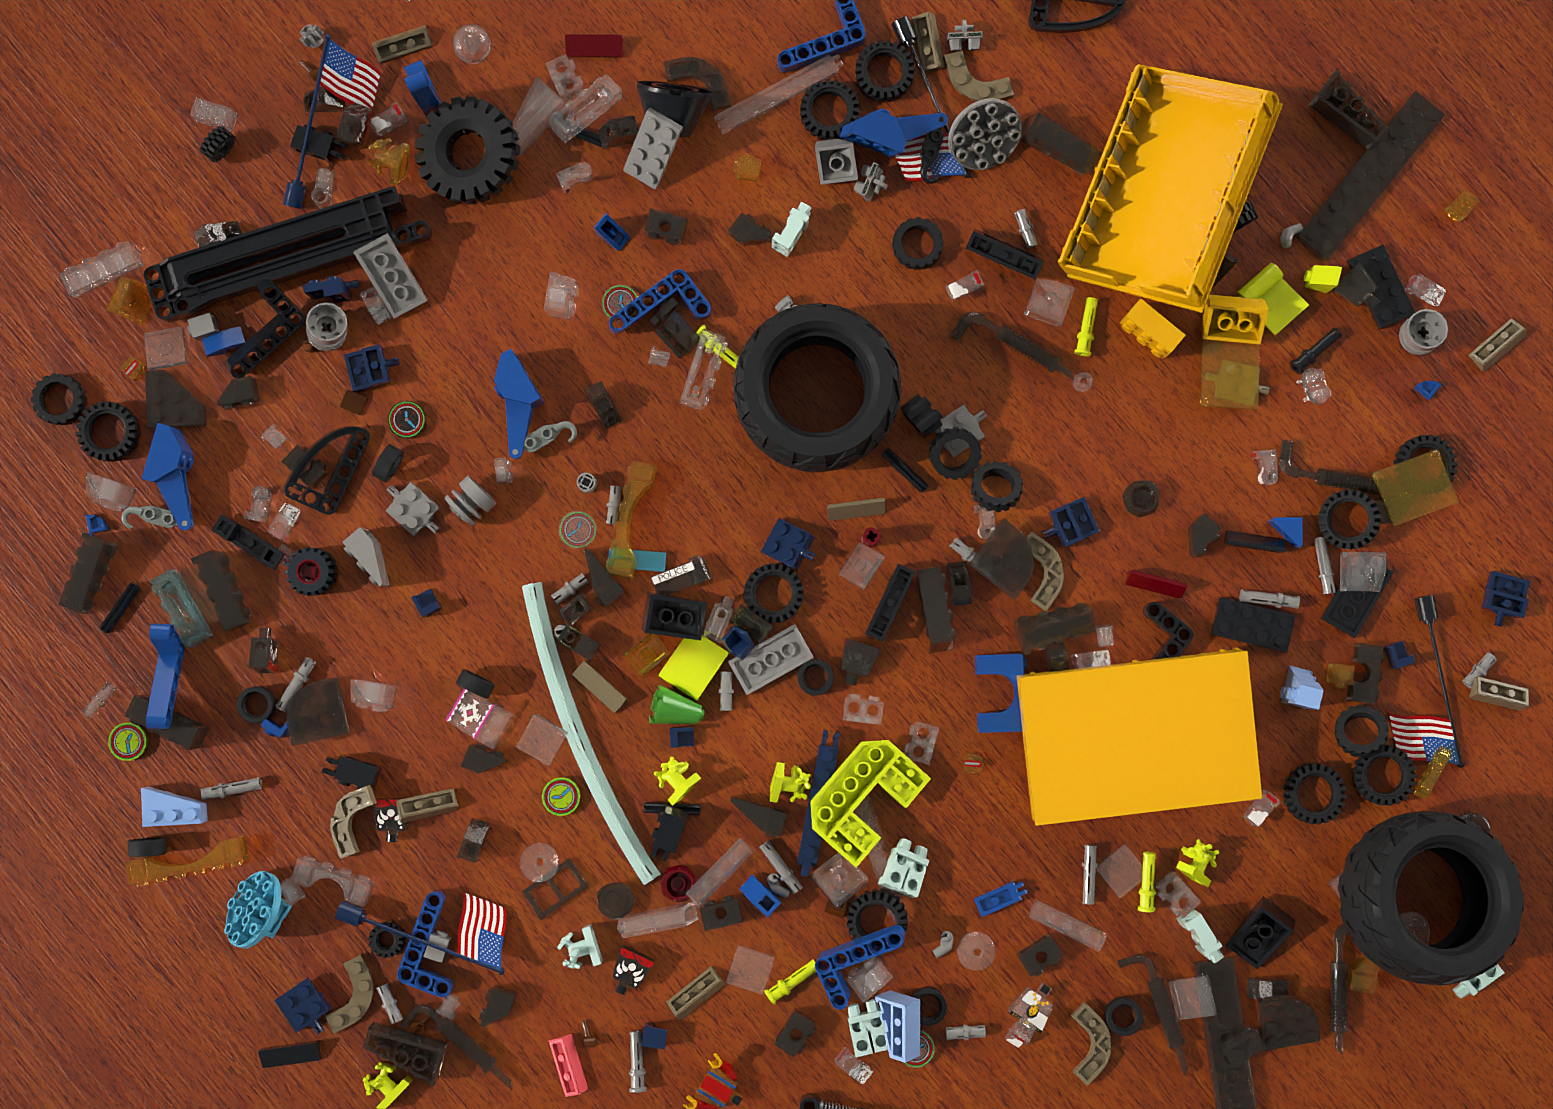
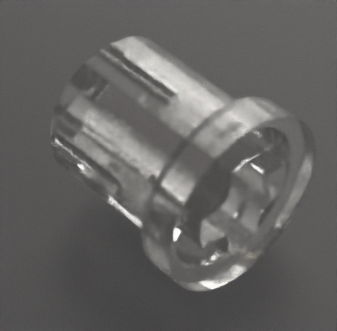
M652 346L648 365L655 364L667 367L670 352L658 350Z
M1088 372L1077 374L1073 379L1074 388L1080 392L1089 390L1093 382L1091 374ZM1081 379H1087L1088 381L1082 384L1079 383Z
M273 424L262 434L261 439L268 441L277 450L285 443L287 438Z
M1112 624L1094 627V631L1097 632L1099 647L1114 645L1112 633L1114 627Z

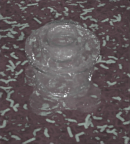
M452 994L443 997L442 1005L438 1007L436 1012L454 1020L456 1016L455 1011L461 1005L458 1001L459 998Z

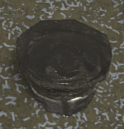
M1134 481L1125 489L1122 496L1127 512L1138 517L1155 512L1159 505L1158 488L1152 481Z
M610 883L602 886L597 892L598 909L607 918L617 920L631 913L635 898L627 885Z

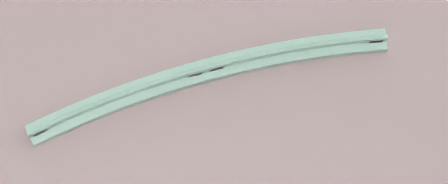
M542 582L523 585L522 589L541 666L569 745L605 821L631 866L645 885L661 873L648 855L622 810L585 731L559 656Z

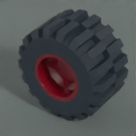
M302 548V550L294 552L295 555L289 557L291 561L286 563L288 570H285V575H288L286 581L291 583V589H296L298 594L305 596L321 595L325 591H329L331 585H335L336 581L334 579L338 577L335 569H338V566L334 564L336 560L334 557H330L331 554L329 552H325L320 548Z

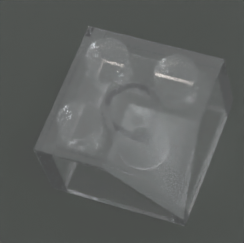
M550 272L544 311L548 316L571 320V315H575L576 304L574 303V297L578 296L579 285H577L574 278Z
M1037 278L1024 315L1060 327L1065 318L1075 287L1059 281Z
M87 472L86 496L92 498L91 502L121 512V509L130 507L136 488Z
M1340 553V591L1380 592L1386 574V553Z
M351 679V702L357 703L356 707L368 708L370 706L372 711L387 712V709L393 708L397 689L396 685L363 679Z
M837 853L813 872V880L836 908L865 887L868 882V877L859 866L855 868L840 853Z
M879 956L863 961L864 964L859 969L855 967L848 973L847 981L863 1003L893 978L891 970Z

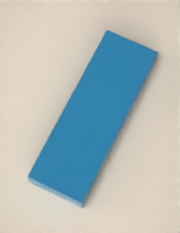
M609 548L607 567L665 572L667 553Z

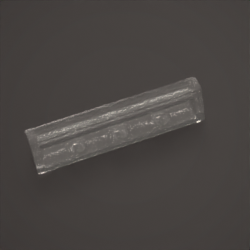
M739 838L685 894L700 908L754 851Z
M1037 899L1027 916L1096 951L1101 950L1106 940V933Z

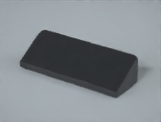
M1229 530L1225 534V545L1275 553L1286 552L1284 541L1281 538Z
M319 1040L266 1047L258 1050L263 1068L321 1060Z

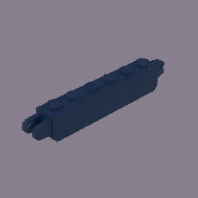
M823 730L821 744L818 747L798 853V864L802 865V876H809L810 867H815L818 861L822 837L812 829L810 801L834 774L840 732H835L832 747L825 745L828 738V730Z

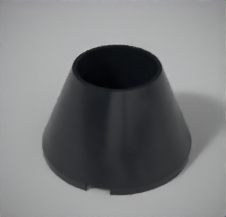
M637 81V90L644 115L651 107L683 126L679 136L682 138L691 136L713 97L712 91L683 84L673 85L669 84V82Z

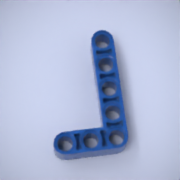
M835 0V8L843 29L780 52L777 57L778 69L781 72L788 73L861 46L865 40V29L854 0H848L846 4H841L839 0ZM851 15L855 19L853 21H847L845 17ZM859 33L861 38L855 39L852 37V34ZM837 39H841L844 43L842 45H836L834 41ZM818 46H824L826 50L820 52L816 48ZM806 52L808 57L801 58L799 53ZM786 58L791 62L788 65H784L781 63V60Z
M419 60L405 66L404 69L408 76L404 78L424 115L427 116L431 110L437 113L439 111L437 105L441 104L423 61Z
M676 269L614 314L609 320V329L614 334L623 333L676 293L696 319H706L709 316L711 306L684 270ZM680 275L684 281L678 284L673 278ZM664 286L669 292L666 295H662L658 289ZM693 291L695 297L689 299L685 296V292ZM645 298H651L653 300V304L651 306H646L643 303V300ZM704 306L707 312L699 314L696 308ZM630 309H636L638 315L630 317L627 312ZM615 320H620L623 326L617 329L613 327L612 323Z
M153 623L150 625L149 636L159 655L146 715V727L148 729H169L184 657V644L173 624Z
M435 890L426 896L412 936L417 937L418 932H423L426 936L425 940L429 941L430 934L435 930L446 898L442 891ZM432 895L439 897L440 902L438 905L431 902ZM426 913L432 916V923H427L424 920ZM410 939L397 971V979L403 984L432 995L446 997L454 988L452 979L420 967L427 945ZM411 950L417 951L418 959L411 958ZM404 969H409L411 971V978H407L404 976ZM427 976L430 979V984H423L421 977ZM442 982L446 983L448 991H442L439 984Z
M893 925L819 954L815 962V970L834 1008L839 1010L846 1008L851 996L849 987L840 969L901 947L906 934L902 926ZM897 934L900 939H894L891 935ZM873 941H880L882 945L877 946ZM861 947L865 952H858L856 948ZM838 954H844L847 958L842 959ZM825 960L829 965H823L821 961ZM829 978H834L837 982L833 983ZM837 995L843 996L845 1000L838 999Z

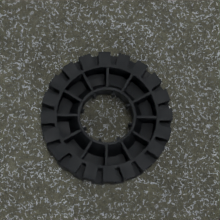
M466 96V100L461 97L451 98V104L444 101L437 105L439 111L437 113L432 110L426 116L429 123L427 125L421 123L418 130L422 137L415 139L414 148L419 150V153L414 154L415 163L421 166L418 169L421 178L427 181L426 184L437 194L460 204L461 202L467 205L476 204L477 200L483 203L491 200V194L499 195L503 191L501 185L503 183L509 185L513 179L510 172L511 170L517 171L519 162L515 160V156L520 155V145L516 143L519 137L517 131L512 128L513 123L498 108L483 99L478 100L476 97ZM477 133L476 135L480 138L482 137L485 143L484 157L475 168L460 170L461 168L457 165L455 166L452 159L454 144L465 134Z

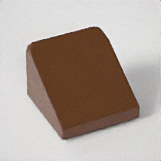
M347 389L340 407L361 415L367 397Z
M832 890L824 912L842 918L850 896Z

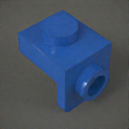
M264 719L260 726L264 727V732L272 737L276 735L279 738H285V736L288 737L294 729L292 725L295 721L289 719L281 727L271 719Z

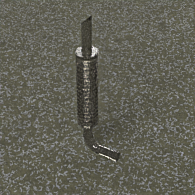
M1137 954L1117 960L1120 968L1134 963H1143L1147 967L1151 979L1147 981V985L1150 988L1149 991L1155 1003L1154 1005L1160 1018L1169 1048L1175 1049L1183 1075L1185 1076L1189 1065L1182 1045L1186 1041L1183 1033H1181L1182 1030L1180 1029L1178 1018H1176L1177 1015L1171 1003L1169 992H1167L1168 989L1166 988L1164 978L1158 977L1154 963L1146 955Z
M422 1004L414 1007L401 1022V1025L407 1028L420 1013L427 1014L438 1024L435 1027L437 1031H442L441 1034L444 1033V1037L447 1036V1040L453 1041L452 1044H456L455 1047H459L458 1050L462 1049L461 1052H465L464 1055L467 1054V1058L470 1057V1060L473 1059V1063L476 1062L475 1065H479L478 1068H482L481 1070L485 1074L490 1071L512 1091V1080L495 1065L497 1059L490 1057L491 1054L488 1055L489 1052H485V1048L479 1047L480 1044H476L477 1041L474 1042V1038L470 1039L471 1036L468 1037V1033L465 1034V1030L459 1029L460 1026H456L457 1023H453L454 1020L451 1021L448 1015L443 1018L432 1007Z

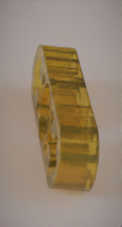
M1443 746L1436 750L1415 787L1414 795L1422 799L1428 797L1450 759L1451 750Z

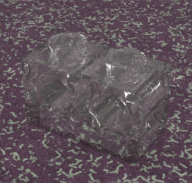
M566 54L545 63L562 103L583 94L581 87H584L582 79L580 75L576 77L574 73L576 66L572 59L568 60ZM561 66L567 67L564 72H558L557 70ZM568 83L575 84L572 89L568 90L565 88Z
M195 98L190 116L196 122L213 127L223 126L229 132H233L238 114L232 108Z
M849 694V697H845L842 720L881 725L884 702L880 701V697L869 696L867 700L861 699V695ZM852 702H856L859 705V710L856 713H851L848 710V706ZM872 704L878 707V713L874 716L869 715L867 711L868 707Z
M919 721L911 724L909 730L911 740L910 743L906 742L904 754L910 760L929 765L939 727ZM920 728H927L928 736L926 738L918 736ZM916 746L923 748V754L920 757L913 755V749Z
M1170 871L1155 885L1158 890L1156 894L1163 901L1167 900L1171 904L1169 908L1176 916L1180 914L1185 918L1201 903L1197 896L1173 871ZM1169 883L1174 885V890L1171 893L1166 892V886ZM1186 898V906L1179 907L1180 899Z

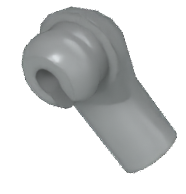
M1300 223L1287 227L1282 231L1280 243L1283 248H1289L1292 245L1293 236L1303 232V227Z
M771 873L767 877L770 891L788 898L790 889L781 886L778 874Z

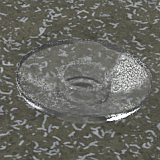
M535 843L528 846L520 858V868L523 874L534 882L549 880L555 875L559 866L556 851L544 843ZM538 858L543 859V865L537 864Z
M978 931L967 933L958 943V959L964 967L970 970L979 971L986 969L995 958V944L985 933ZM980 949V954L974 955V950Z

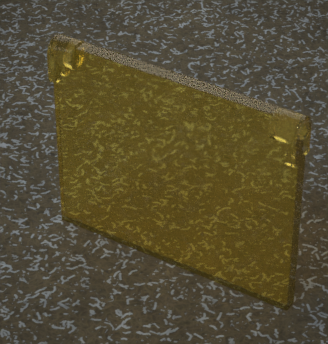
M1202 338L1200 406L1257 410L1259 344Z
M1437 449L1372 473L1393 526L1459 503Z

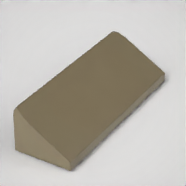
M928 11L912 17L914 30L918 37L916 40L924 72L944 69L945 64L935 15Z
M426 25L372 42L378 63L432 46Z
M1511 318L1472 351L1469 357L1485 372L1526 337V328Z
M885 498L830 504L827 506L828 519L833 521L884 514Z
M585 660L572 674L614 713L627 700L621 692Z
M1478 676L1475 677L1469 696L1470 699L1519 711L1529 707V689Z
M454 788L396 801L400 823L454 812L458 808Z
M711 966L666 1003L674 1016L682 1020L726 984Z

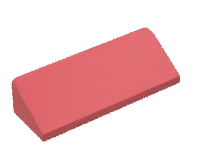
M572 1034L549 1040L565 1097L579 1095L587 1091V1082Z

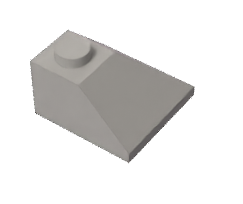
M840 139L816 141L815 152L820 185L858 180L852 141Z

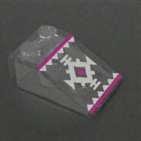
M463 688L445 720L480 743L495 749L513 719L514 714L492 701Z

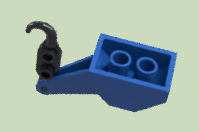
M879 109L843 126L840 138L893 157L903 153L907 141L926 134L920 152V175L924 182L934 184L940 179L941 174L931 179L928 177L927 171L937 159L943 140L941 128L947 124L948 117L944 113L896 118L890 115L889 111Z

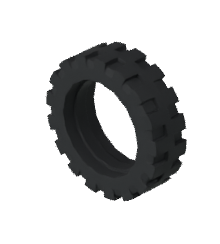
M921 217L907 219L906 222L900 224L893 236L892 249L895 258L897 257L898 262L909 269L919 270L922 268L926 269L930 265L932 266L940 257L943 249L944 240L942 232L929 219H921ZM912 229L925 230L933 239L932 252L922 259L909 257L902 248L903 236Z
M53 373L50 376H44L43 380L38 381L35 384L37 385L36 388L32 390L33 397H31V403H33L32 408L37 413L36 415L43 419V421L54 425H67V423L75 422V419L82 415L81 412L86 407L84 404L87 402V398L84 396V388L74 378L64 374ZM56 384L68 386L73 393L72 406L62 415L51 414L45 407L44 399L46 393Z
M953 427V429L946 428L944 432H939L936 435V439L932 440V446L929 448V458L935 470L940 475H943L944 478H952L953 480H958V478L964 479L967 477L966 475L973 474L974 469L979 466V460L982 458V449L975 436L968 432L967 429H959L958 427ZM951 440H964L969 444L971 450L968 460L959 467L945 466L940 459L943 446Z
M987 462L983 467H978L977 472L975 471L973 475L971 495H973L974 501L978 502L981 508L985 507L987 511L1001 512V510H1004L1005 512L1010 507H1015L1016 503L1019 502L1023 490V479H1020V473L1016 472L1013 466H1008L1005 462ZM1000 476L1011 484L1012 492L1006 497H992L982 489L981 482L986 477Z
M1350 706L1348 710H1343L1336 720L1335 738L1337 744L1343 748L1345 753H1350L1353 757L1360 756V758H1366L1369 755L1372 757L1375 753L1381 752L1387 743L1388 723L1384 715L1382 716L1379 710H1374L1371 706ZM1354 718H1368L1377 725L1378 736L1371 744L1356 745L1350 742L1345 735L1347 723Z

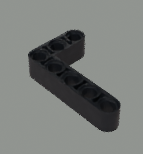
M270 279L261 280L258 284V291L278 314L226 360V367L234 378H242L301 327L305 321V316L298 306ZM272 288L271 292L265 293L266 289ZM285 301L283 305L278 306L279 302ZM297 313V316L291 319V316ZM283 326L282 330L276 331L278 327ZM269 339L267 343L262 344L263 340ZM250 352H254L252 356H247ZM235 365H240L239 368L233 369Z
M1150 602L1144 605L1143 615L1169 636L1151 660L1179 657L1194 637L1193 630L1160 603ZM1151 605L1157 608V613L1155 616H1152L1149 613V608ZM1167 617L1172 620L1170 628L1164 625V620ZM1182 629L1187 632L1185 640L1179 637V632ZM1170 644H1172L1175 647V653L1173 655H1170L1167 652V648Z

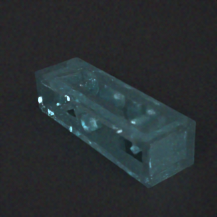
M169 569L150 580L153 585L151 588L154 594L160 597L163 610L169 613L172 618L170 622L174 625L175 629H178L181 634L180 640L185 646L195 647L213 636L177 570ZM169 593L176 594L189 619H193L195 623L191 622L188 624L175 599L170 597Z

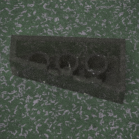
M1337 68L1308 105L1367 150H1370L1388 127L1372 109L1365 105V100L1353 91V86L1349 81H1345L1342 78L1341 72Z
M1040 113L1026 118L1022 125L1019 141L1073 168V171L1078 174L1090 173L1101 154V151Z
M83 532L81 539L84 542L82 547L77 548L75 555H78V560L71 566L70 576L72 578L65 584L59 605L81 614H87L94 605L93 599L95 594L101 589L102 584L100 582L109 570L108 564L110 559L116 554L117 543L95 534Z
M210 550L191 558L193 565L198 564L200 580H203L208 586L206 593L209 599L216 603L214 610L224 631H232L251 623L250 610L243 603L244 595L237 588L235 583L237 582V577L230 570V560L227 554L221 551Z
M940 567L917 570L920 600L923 601V618L926 620V637L930 639L929 654L952 650L954 639H956L955 627L951 628L950 623L953 620L952 610L947 607V602H950L948 591H944L943 584H946L945 573H941Z
M1078 603L1074 607L1069 608L1060 607L1056 611H1043L1034 616H1021L1017 620H1013L1017 642L1024 655L1030 654L1033 648L1038 647L1039 650L1047 648L1046 644L1048 643L1059 644L1064 642L1066 637L1070 636V638L1074 639L1096 631L1093 610L1088 603Z
M134 695L125 714V717L130 719L129 722L146 727L149 698L143 695ZM173 710L169 729L147 728L146 730L159 734L166 740L174 742L183 748L192 750L200 748L210 727Z
M373 1022L367 1030L363 1048L384 1060L387 1059L395 1063V1066L400 1069L404 1068L413 1073V1076L418 1079L422 1078L428 1082L427 1084L434 1087L439 1078L448 1042Z

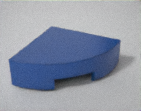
M1424 381L1417 384L1413 389L1427 400H1430L1442 384L1436 381Z
M85 515L89 534L110 530L109 525L103 518L96 515Z

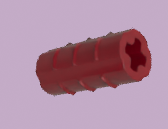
M873 527L867 528L864 534L861 535L862 543L868 548L875 547L881 539L880 532ZM869 533L875 536L873 542L870 539H866Z

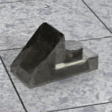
M1248 977L1247 997L1272 1002V1000L1287 1001L1288 981Z

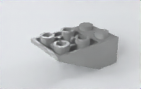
M359 527L343 541V544L346 546L344 550L349 556H354L358 560L356 564L362 571H367L371 575L369 579L375 586L388 588L390 584L381 544L368 529Z

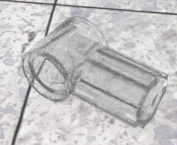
M324 168L317 170L315 188L311 194L313 202L320 209L332 205L331 195L335 177L334 171ZM325 195L324 201L319 202V197Z

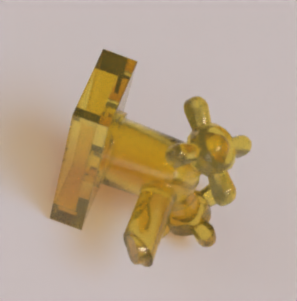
M376 140L374 145H370L368 148L369 150L377 148L379 153L374 155V161L369 159L367 163L377 169V174L382 173V167L385 169L390 167V183L398 185L407 176L410 145L403 142L400 146L394 144L386 150L385 145L391 143V140Z

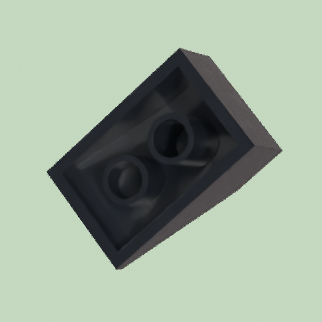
M647 592L641 630L644 633L701 641L707 602Z
M1263 896L1226 943V946L1254 968L1258 969L1294 931L1295 919Z

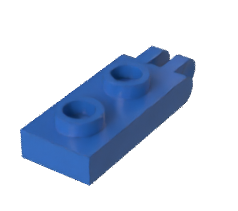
M1014 881L973 898L981 917L1022 899L1021 895L1027 893L1026 888L1018 891V888L1024 886L1023 881L1017 884Z

